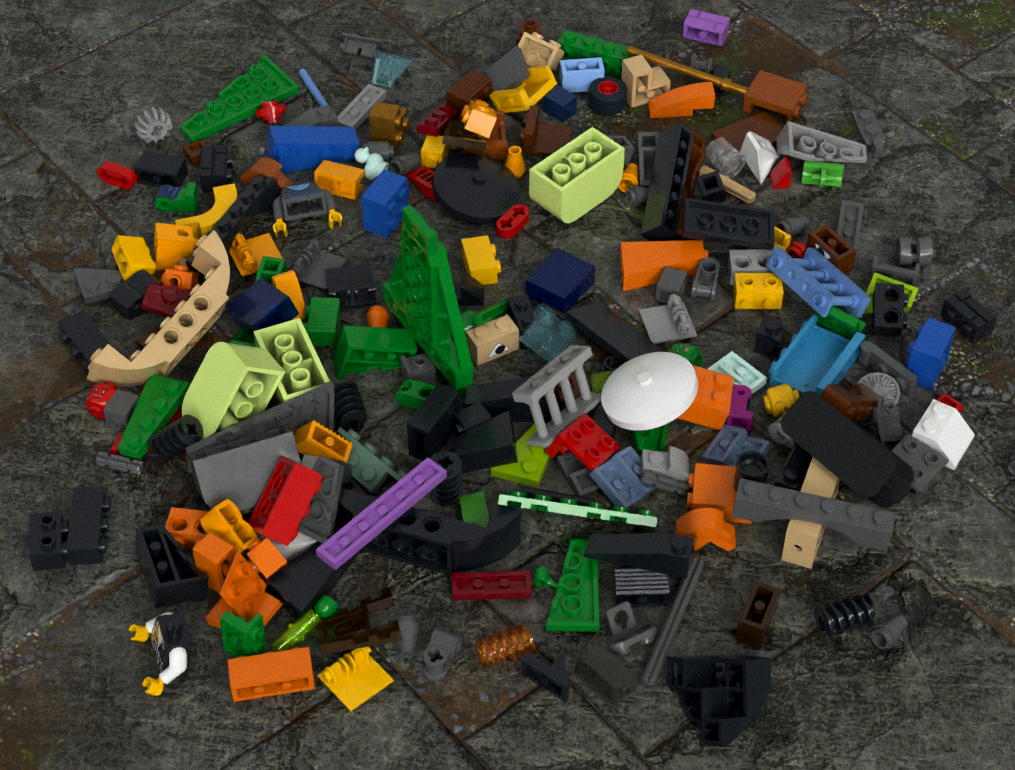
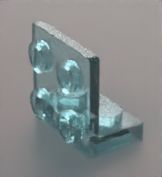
M538 304L535 308L534 320L520 336L519 341L551 362L570 345H575L576 331L569 321L560 320L555 316L556 314L552 309L547 306L543 308Z

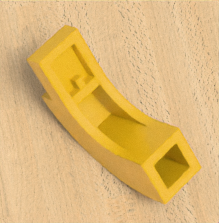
M235 183L213 187L214 206L202 215L175 220V225L192 227L194 239H199L204 234L207 235L238 198Z

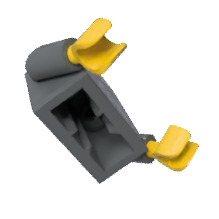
M315 182L283 187L282 194L273 201V217L276 222L273 225L275 237L278 238L277 233L281 230L284 231L285 237H287L288 231L286 224L283 222L284 220L289 221L329 213L328 226L333 229V221H337L341 227L342 215L336 212L337 208L331 192L320 188Z

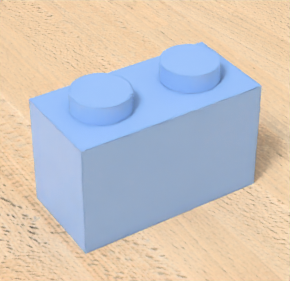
M602 57L560 60V85L571 93L588 92L591 83L595 79L604 78L605 70Z

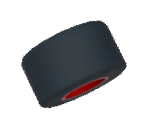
M606 76L595 79L589 87V106L594 112L609 116L618 114L625 109L627 87L622 80Z

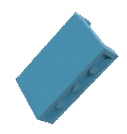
M813 314L808 321L805 320L799 334L795 333L789 347L783 348L779 360L773 361L769 369V374L771 375L769 385L775 387L789 384L792 390L797 389L799 397L806 391H814L821 395L827 384L839 385L860 354L861 343L864 342L866 335L856 332L853 338L849 340L817 326L818 316Z

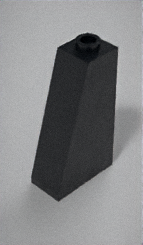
M532 376L467 386L466 396L463 397V407L466 408L480 402L492 418L509 411L512 422L534 423L529 405L522 402H514L512 395L513 391ZM555 386L553 390L561 412L564 410V403L557 386ZM544 395L540 398L539 405L544 421L548 423L552 418Z
M339 527L334 529L333 535L340 530ZM318 541L266 580L268 594L278 599L282 603L281 607L298 623L304 626L314 615L316 602L322 595H329L356 559L357 554H354L337 570H334L317 556L316 549L323 544Z

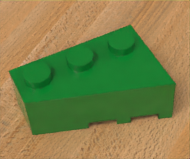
M343 326L332 356L336 379L344 378V374L356 372L359 375H365L367 370L380 368L382 372L401 368L400 356L405 355L406 358L415 356L417 347L413 336L407 329Z

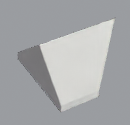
M751 131L746 134L740 153L760 185H762L775 161L780 156L769 140Z

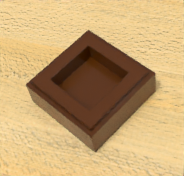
M200 139L182 146L183 153L192 164L201 161V149L207 145Z

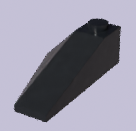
M676 531L590 534L584 557L687 579L698 536Z

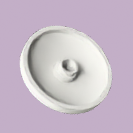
M670 352L644 354L627 361L610 375L602 389L601 403L610 421L621 428L628 430L657 428L673 421L690 407L697 395L698 378L692 364L678 354Z

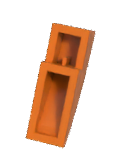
M712 81L685 85L652 98L648 101L650 118L692 116L693 109L714 108L715 92Z

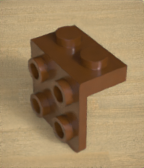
M530 106L529 114L524 115L523 126L525 128L521 129L520 141H524V154L550 156L570 142L572 127L539 123V106Z

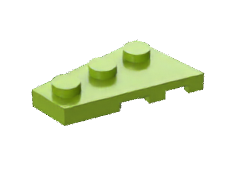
M535 423L516 442L518 462L493 467L491 469V476L539 487L550 456L546 453L549 447L541 448L528 445L527 440L537 432Z

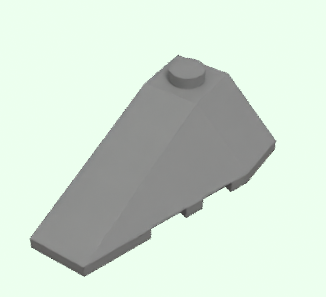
M790 121L785 124L776 138L777 154L793 159L866 163L867 161L866 145Z

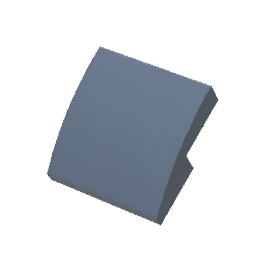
M724 424L702 455V460L712 465L736 467L737 458L743 452L752 450L767 456L771 450V444L767 440L749 437L747 430L744 428Z
M631 446L618 452L611 460L595 468L590 473L592 479L615 506L627 507L629 509L656 490V488H653L654 486H647L641 483V458Z

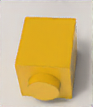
M427 135L421 149V167L426 166L436 169L439 163L448 157L449 148L446 144H442L443 136Z

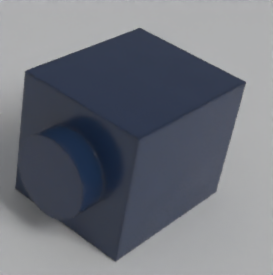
M557 85L544 95L543 112L563 123L576 113L577 96Z

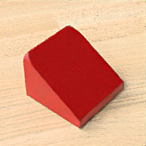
M784 157L769 175L773 189L790 187L792 171L787 157Z

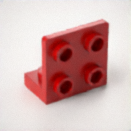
M585 413L558 434L546 450V453L553 459L560 452L564 455L570 450L593 471L620 449V446Z

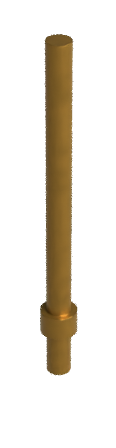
M629 46L627 49V54L642 55L646 61L705 82L712 81V84L721 87V90L727 92L730 90L745 95L748 87L736 84L729 78L724 77L722 79Z

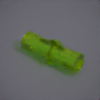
M310 608L296 623H290L287 626L288 630L271 643V647L275 652L289 650L298 641L302 642L305 640L304 636L318 623H321L322 620Z

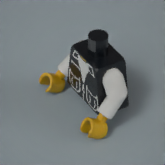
M165 612L146 622V626L133 624L129 627V631L136 632V635L131 638L134 641L145 642L149 637V633L151 634L150 639L160 674L158 679L151 677L144 679L142 685L148 688L145 693L159 696L163 691L164 684H169L178 676L188 675L192 640L184 614Z

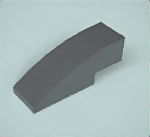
M659 132L637 133L639 185L642 187H650Z

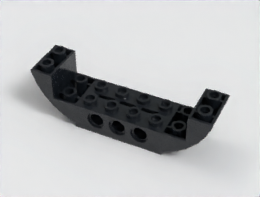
M330 459L344 466L335 519L337 526L341 529L379 497L365 495L353 490L351 464ZM496 504L485 528L475 523H467L450 516L445 517L431 513L428 510L411 507L360 550L452 576L453 572L471 571L486 567L510 554L521 543V511L510 506Z

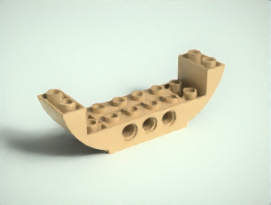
M213 230L208 236L204 234L196 245L198 247L193 253L194 260L192 266L205 275L204 283L202 285L197 284L189 294L191 297L187 302L182 300L174 310L176 312L172 318L168 316L159 327L161 329L157 335L152 333L144 344L146 346L143 350H136L129 360L109 344L103 350L98 348L91 356L90 360L92 362L87 367L89 369L88 380L95 383L108 381L117 387H133L143 385L148 377L152 375L167 377L199 339L221 317L229 299L226 292L229 285L230 266L225 247L216 231Z

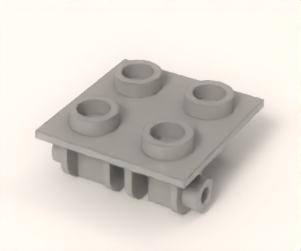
M676 294L669 296L667 305L639 309L649 339L654 344L697 337L685 304L682 302L681 297Z

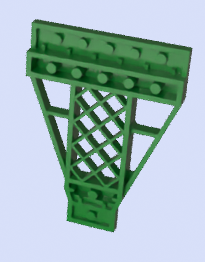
M411 205L402 208L401 248L389 281L382 284L383 300L403 327L413 336L415 342L438 367L440 373L453 389L459 392V396L463 400V397L466 396L467 386L474 385V366L471 362L451 276L447 249L442 242L438 241L436 231L426 224L422 214L417 213Z

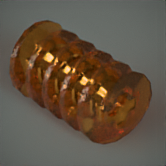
M522 624L516 626V631L510 627L506 630V634L499 631L496 633V638L490 634L486 637V641L482 638L476 641L478 661L486 673L487 664H490L494 670L497 669V660H500L503 666H506L508 656L515 663L517 662V653H520L522 658L526 656V650L528 649L533 655L537 654L534 640L530 632Z

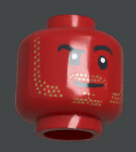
M108 381L94 384L85 400L88 412L94 417L105 419L103 409L118 387Z

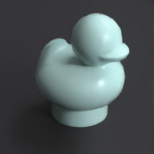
M368 147L356 150L354 154L356 161L359 163L366 162L364 177L368 180L376 179L384 169L388 171L389 163L384 162L383 157L379 153L369 154Z

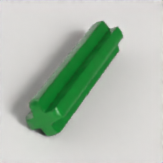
M507 299L474 314L472 319L475 320V325L480 326L507 313Z

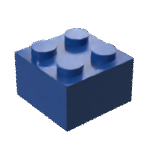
M384 169L361 196L364 230L387 238L392 231L397 229L399 222L402 220V208L410 205L408 201L409 188L407 177Z
M929 317L924 326H919L915 336L917 340L916 342L911 341L907 350V354L910 357L906 359L904 367L918 376L917 386L932 391L948 360L956 327Z

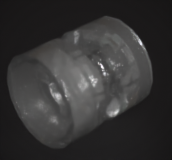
M724 137L713 140L705 150L706 160L728 178L737 175L744 167L745 157Z

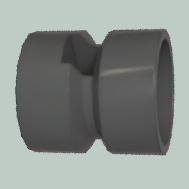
M930 236L916 237L915 240L911 237L896 238L895 261L897 266H911L913 262L921 264L920 266L931 265L933 245Z

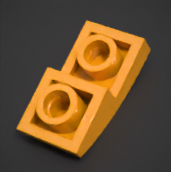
M291 270L272 276L274 296L279 301L282 322L297 318L305 319V304L295 271Z

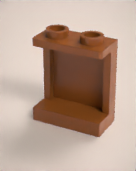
M760 70L744 95L743 111L751 113L756 105L787 115V122H793L794 119H798L801 107L807 104L809 94H806L807 84Z
M495 111L497 119L490 137L482 136V140L487 142L486 151L463 148V153H478L492 157L499 162H506L508 144L505 135L503 111Z

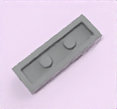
M368 84L337 116L338 127H354L356 131L369 117L374 103H382L387 97L386 90Z

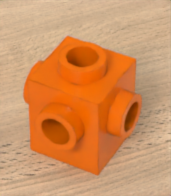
M174 264V268H167L162 274L161 282L166 286H178L179 289H193L198 284L199 272L189 271L188 266Z

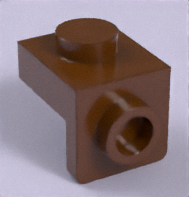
M532 19L520 20V32H516V44H519L524 32L531 35L533 32L541 35V21Z

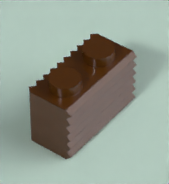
M472 69L446 92L447 104L462 112L464 106L469 105L470 100L476 102L477 99L482 101L489 99V95L493 92L492 79Z

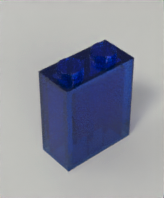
M556 248L526 279L525 294H528L531 299L539 303L545 301L561 312L566 313L594 283L595 266L573 256L569 252Z
M260 278L225 306L234 322L253 337V331L290 321L299 314L290 297L263 278Z

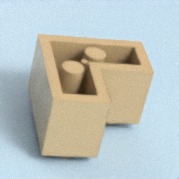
M642 55L622 60L621 80L626 84L627 102L631 108L647 104L652 98L670 91L671 81L660 66L651 68Z

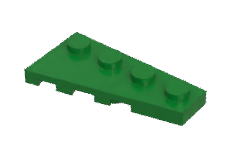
M159 375L148 377L118 445L121 455L142 459L149 449L148 441L150 436L167 425L183 403L190 383Z
M571 539L562 575L559 579L550 616L546 623V631L599 632L598 560L584 557L589 539Z

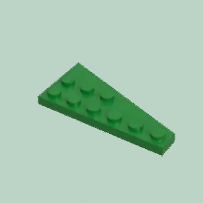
M264 54L260 57V62L256 65L252 64L244 76H238L218 93L219 97L216 100H210L202 112H196L180 126L181 134L190 143L205 139L256 114L255 110L262 109L261 103L278 100L279 103L300 93L299 85Z

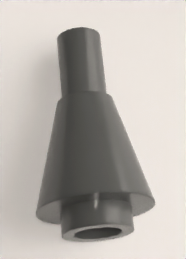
M630 185L626 191L627 202L632 207L647 202L649 188Z

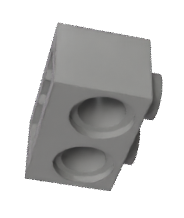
M729 250L727 268L730 286L734 284L735 273H773L766 266L773 250Z

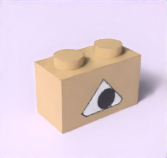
M508 315L466 331V340L471 358L478 366L519 349V329Z

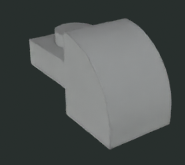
M671 446L668 452L643 449L641 454V474L644 470L652 471L653 474L658 473L674 478L675 481L686 482L688 485L690 473L689 458L684 451Z

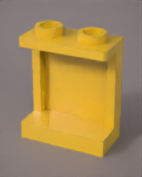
M529 67L530 76L515 89L492 92L489 96L496 110L503 111L504 113L528 111L530 106L535 105L557 84L550 67Z

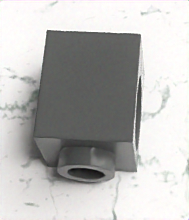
M665 266L657 284L656 301L667 304L669 296L672 294L682 298L686 289L688 272Z
M116 389V392L103 409L106 425L116 430L125 431L139 400V395Z

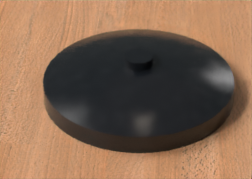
M478 153L455 154L441 161L434 172L432 190L436 200L448 213L461 220L476 224L496 223L505 212L518 204L520 186L515 175L508 167L492 157Z

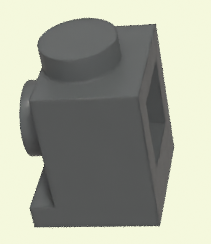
M426 353L408 358L405 355L400 356L401 374L404 380L411 379L427 384L436 382V371L439 369Z

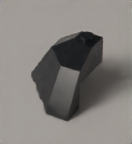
M737 655L667 656V684L671 691L677 692L682 700L680 706L689 721L695 722L701 731L699 737L703 744L722 748L727 747L760 715L771 687V658Z

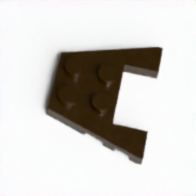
M388 587L381 590L382 596L371 600V597L361 600V606L351 611H348V608H344L316 622L322 654L337 653L403 640L398 620L371 628L369 614L395 606L391 588Z

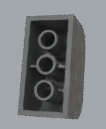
M285 425L187 454L197 490L206 504L213 509L219 503L229 499L237 506L241 514L254 510L281 455L301 464L293 431Z

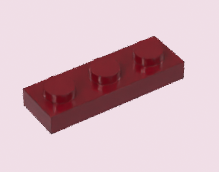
M449 104L438 105L417 124V132L437 137L447 128L449 120L455 121L458 118L459 109L452 108Z
M530 570L452 573V601L531 598Z

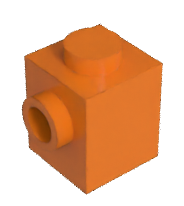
M268 537L263 541L258 539L248 547L250 551L247 553L248 563L265 580L287 565V560Z

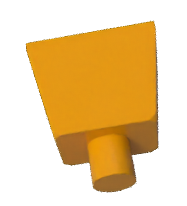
M155 223L153 255L156 270L174 268V264L179 265L181 259H187L200 240L194 239L192 227Z

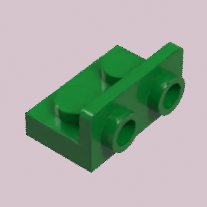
M831 306L826 317H822L814 310V315L818 316L817 323L849 340L853 338L856 332L861 333L866 327L865 322L835 306Z
M228 611L220 617L223 649L225 652L234 657L253 656L264 653L266 644L262 615L257 613L249 623L241 616H235Z

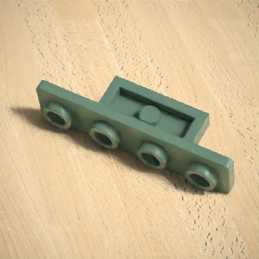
M339 427L337 432L353 444L347 464H351L352 476L372 493L376 494L390 475L397 481H400L407 475L401 469L399 472L394 470L395 464L384 455L382 458L376 455L378 450L368 442L365 444L359 441L361 436L350 428L346 431Z

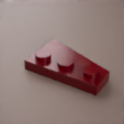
M149 284L140 308L166 318L168 316L172 318L176 313L174 310L182 300L187 302L191 297L189 294L192 289H179L178 286Z

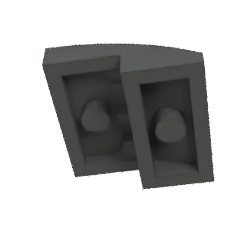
M572 452L557 456L556 462L577 496H585L601 489L590 476L592 471Z

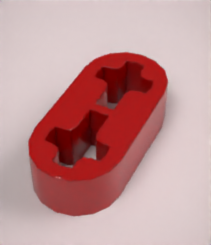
M104 161L97 169V175L101 180L126 190L131 189L138 181V177L133 170L110 161Z
M517 204L505 212L496 222L497 235L503 239L514 237L529 222L528 207Z

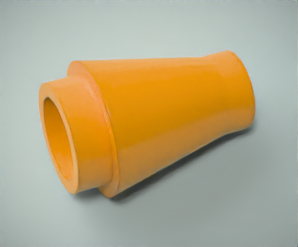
M511 146L508 150L505 166L511 170L516 179L523 176L526 167L522 156V149L519 146Z
M630 163L623 170V176L618 185L621 191L626 192L630 185L638 186L639 168L636 164Z

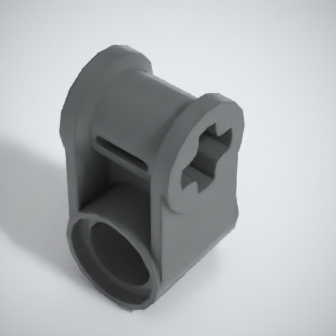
M691 56L690 67L710 74L712 58L699 59ZM690 76L689 85L705 82Z
M706 257L700 261L696 277L693 281L691 298L698 296L709 298L713 302L715 301L720 263L715 258Z
M435 628L430 642L423 653V661L425 663L423 674L426 679L436 682L445 678L453 660L460 651L462 636Z

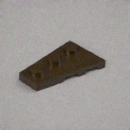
M449 120L443 135L442 144H446L451 149L463 147L486 151L487 142L482 140L481 135L464 129L463 122Z

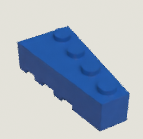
M269 126L263 157L279 162L282 165L280 171L282 173L316 168L323 160L335 163L355 161L354 154L359 148V141L354 127Z

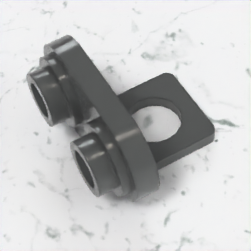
M628 601L605 610L612 637L607 640V645L617 655L629 653L632 650L631 646L637 642L639 644H647L654 640V635L657 632L655 622L649 621L636 624ZM620 610H624L627 614L625 628H621L614 621L615 614Z

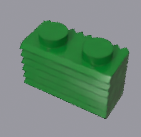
M311 297L310 305H306L305 318L308 319V322L303 324L311 343L314 346L328 345L330 347L332 345L335 347L337 345L340 319L339 298Z

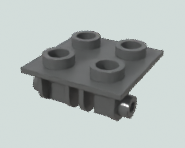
M313 239L307 242V246L297 256V260L292 263L289 271H295L299 282L327 290L325 269L343 267L347 259L321 251L319 241Z
M909 434L892 450L914 470V480L910 486L915 490L916 494L921 493L924 495L929 488L927 484L949 462L947 458Z

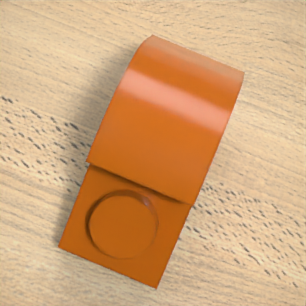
M698 508L689 511L676 520L677 532L698 536L695 551L709 542L728 552L736 548L735 526L724 521L723 511Z

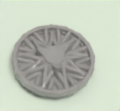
M876 372L867 374L858 381V383L865 384L885 399L884 404L893 403L896 405L900 397L899 385L891 376Z

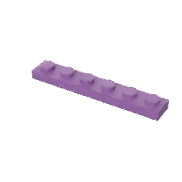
M427 457L316 549L317 556L334 570H337L447 478V471Z

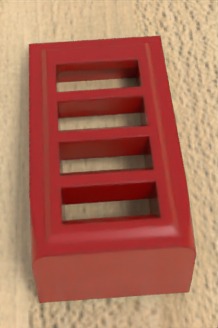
M422 166L407 174V179L431 201H435L436 198L432 190V180L435 171Z

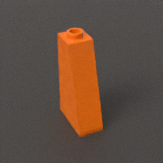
M703 240L621 242L620 267L623 291L657 284L665 266L688 272L687 276L697 274L700 261L708 257V249H704Z

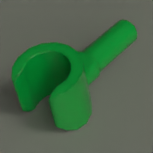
M544 567L536 568V573L534 574V584L536 587L544 588L548 585L556 589L558 588V582L549 578L548 569Z

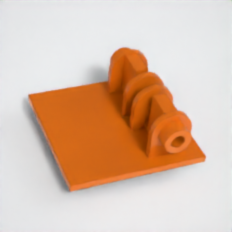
M237 552L219 594L230 606L228 609L229 613L241 616L249 623L255 616L267 584L241 553Z

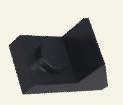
M461 270V281L453 282L458 306H484L485 286Z
M527 653L522 659V675L566 702L569 699V680L564 653H561L551 666L544 659Z

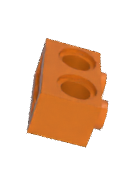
M171 507L165 528L180 544V549L192 550L196 542L207 535L200 519L209 511Z

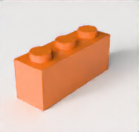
M295 647L285 651L265 652L260 655L239 656L234 659H227L233 702L315 689L309 647Z

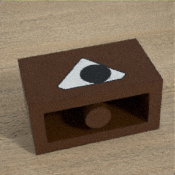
M825 224L809 232L807 248H815L843 274L853 270L856 250L834 230Z

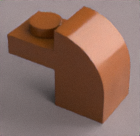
M268 157L256 159L239 177L247 186L256 176L274 177L281 194L283 187L294 185L280 171L282 165Z

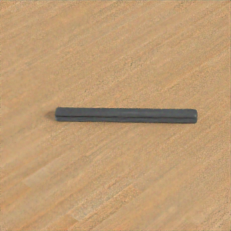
M693 557L687 579L682 578L641 676V682L645 685L654 686L702 572L704 564L702 559Z

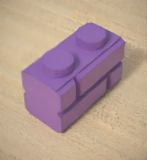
M690 9L684 21L683 38L722 47L729 32L730 18Z

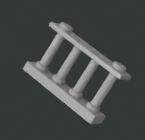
M570 345L512 392L514 402H522L529 405L537 432L527 440L528 445L541 448L549 447L558 434L601 402V393L590 392L583 369L584 362L592 356L590 346ZM573 371L581 393L577 399H574L568 379ZM558 383H560L567 406L561 412L553 390ZM544 395L552 418L546 425L539 405L540 398Z

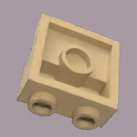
M524 32L518 47L522 50L527 67L549 66L551 71L552 69L556 70L564 54V51L560 49L561 45L553 40H550L549 43L544 41V37L536 32H533L532 35Z

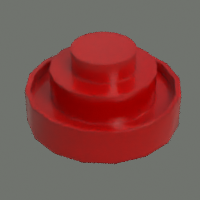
M278 100L261 103L262 109L255 110L257 118L262 117V121L267 120V124L280 122L279 117H283L282 112H286L287 108L286 104L278 105Z

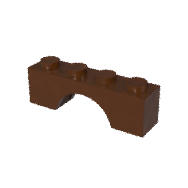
M863 383L854 384L850 391L837 384H827L820 395L852 422L873 420L874 407H878L879 398L881 397Z

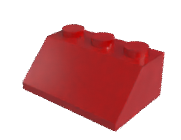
M281 455L248 524L258 533L288 547L290 542H293L297 537L298 525L301 519L305 518L310 510L309 503L313 495H316L322 486L321 479L323 475Z

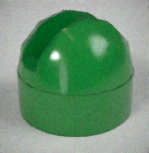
M322 595L315 604V613L320 618L329 617L338 610L337 603L326 595Z

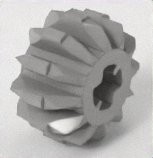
M151 106L149 111L143 109V115H137L138 121L134 123L138 136L147 144L151 141L154 144L158 140L164 141V136H169V130L173 128L170 116L160 107L155 109Z

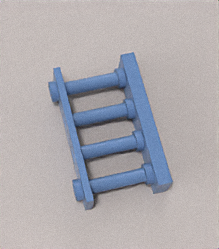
M775 246L766 265L822 317L827 316L831 306H843L850 314L856 318H861L871 300L869 295L815 248H807L803 258H791L779 246Z

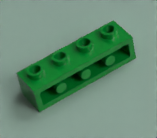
M564 30L557 41L561 45L560 49L564 51L561 60L602 57L604 74L619 79L622 77V60L635 57L627 54V46L573 31Z

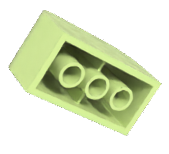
M591 127L529 169L530 198L564 223L574 222L611 196L617 189L623 176L625 148Z
M300 318L253 331L255 347L266 349L285 371L271 398L274 406L329 382V378Z
M217 342L208 350L185 394L182 404V417L188 414L196 417L203 428L202 440L264 412L285 371L264 348Z

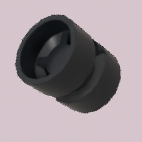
M750 450L739 455L736 461L733 484L735 492H737L740 478L767 484L770 462L763 453Z

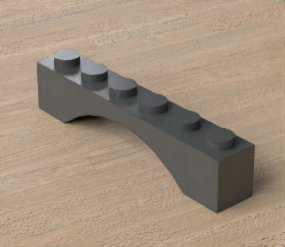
M740 478L732 517L752 522L776 519L813 522L841 532L860 546L886 551L893 532L895 513Z

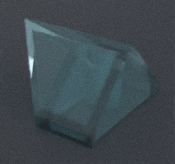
M377 51L371 84L392 87L397 77L416 58Z

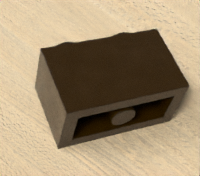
M758 581L754 582L738 621L736 640L759 648L762 647L778 607L781 589Z

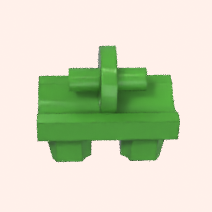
M804 161L802 183L819 185V187H841L844 164Z

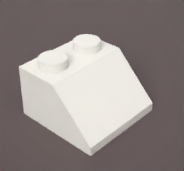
M934 399L912 434V437L947 458L949 462L945 466L952 470L956 469L975 436L957 409Z

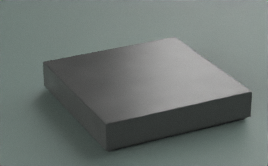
M517 45L486 70L488 78L492 79L493 92L515 89L530 76L522 50Z

